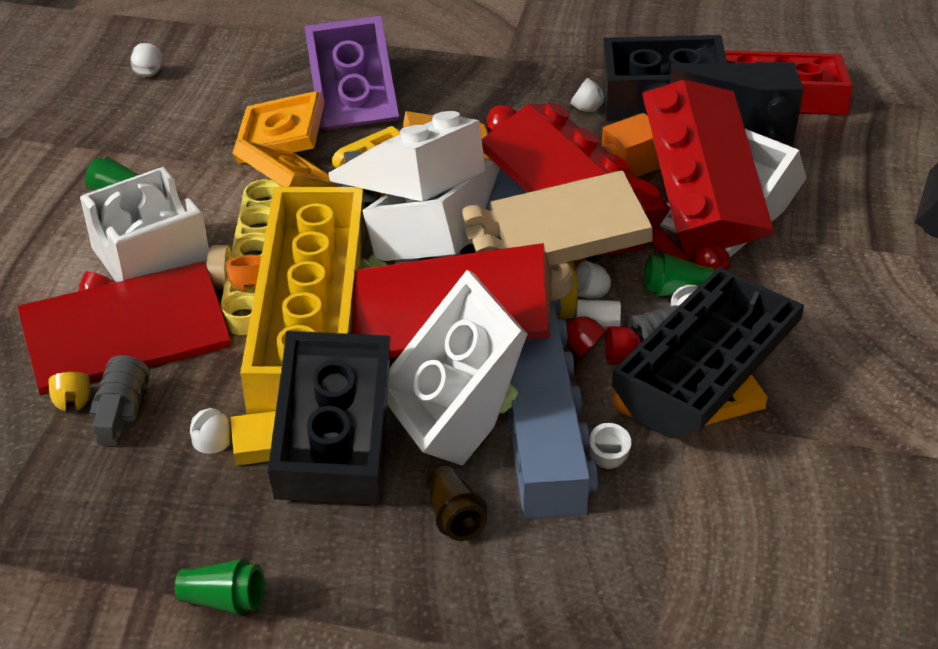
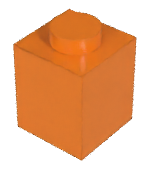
M645 113L603 127L601 147L608 153L615 154L624 159L630 166L628 170L634 176L639 177L661 169L649 119Z

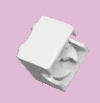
M164 167L80 196L91 247L116 282L204 261L207 267L209 248L203 213L191 199H185L187 211L184 210L177 194L175 179Z

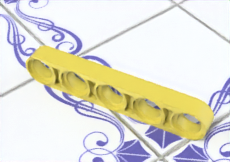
M267 179L257 180L248 184L244 189L230 259L244 256V254L251 251L263 250L267 226L252 228L250 226L268 223L272 199L267 201L256 200L272 198L274 187H282L275 181ZM227 273L221 300V311L227 331L234 335H247L251 314L247 316H234L232 314L238 310H252L255 291L252 285H246L245 292L238 291L231 285Z

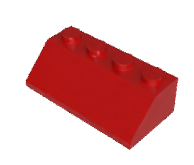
M681 80L642 93L676 233L688 259H693L700 248L706 247L711 243L721 245L726 249L774 235L775 232L734 91Z
M557 103L527 104L481 139L483 153L526 193L623 170L652 226V237L670 211V206L659 197L660 192L655 186L634 176L628 170L630 166L624 159L615 154L608 153L598 144L600 140L593 132L577 126L569 119V111ZM649 242L594 256L644 250Z

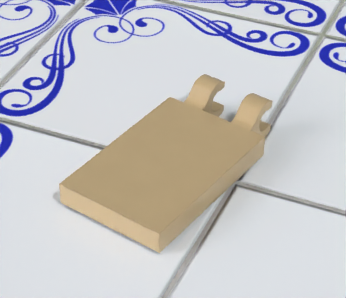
M623 170L491 201V210H487L480 205H470L461 210L466 226L478 223L464 228L468 243L474 245L476 252L544 243L549 266L652 242V226Z

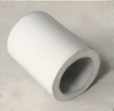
M577 300V317L586 316L594 318L606 330L608 326H620L621 303L620 301Z

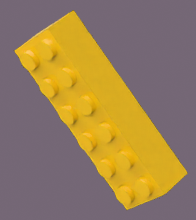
M274 187L240 372L247 415L276 411L286 331L352 334L355 273L357 269H362L361 260L364 254L366 223L362 212L365 209L363 188Z

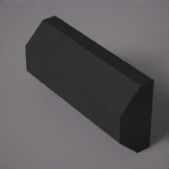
M718 267L613 370L612 387L635 421L671 439L700 431L799 323L802 318L804 304Z

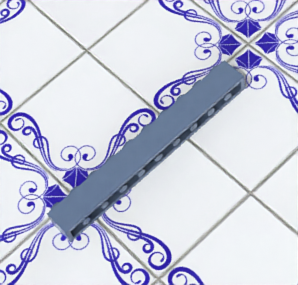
M501 168L488 200L487 210H491V201L526 193ZM560 299L551 301L550 338L524 342L510 381L518 390L516 399L512 401V409L509 408L507 410L523 519L587 515L589 493L597 492L598 487L595 461H586L585 453H589L588 426L586 422H578L577 416H581L582 412L580 388L570 384V381L574 380L573 354L571 351L564 352L563 347H567V327L564 318L557 319V315H560L561 311Z

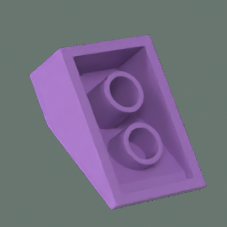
M381 16L304 26L314 91H321L325 101L320 121V130L328 131L398 121L399 113Z

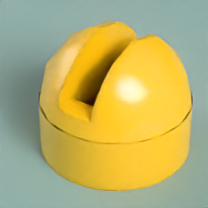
M66 372L53 375L48 379L49 395L52 403L58 409L66 411V403L75 402L77 411L88 402L90 398L89 375L80 372Z

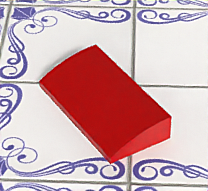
M725 50L727 63L794 62L804 89L800 113L848 115L853 85L842 54Z
M544 243L357 269L353 291L352 334L390 336V358L399 357L466 270H469L478 277L526 331L525 341L550 338L551 271Z
M204 261L17 306L40 396L49 393L48 379L56 374L80 372L89 375L90 383L102 380L107 362L115 356L125 355L137 358L150 368L231 347L223 314Z

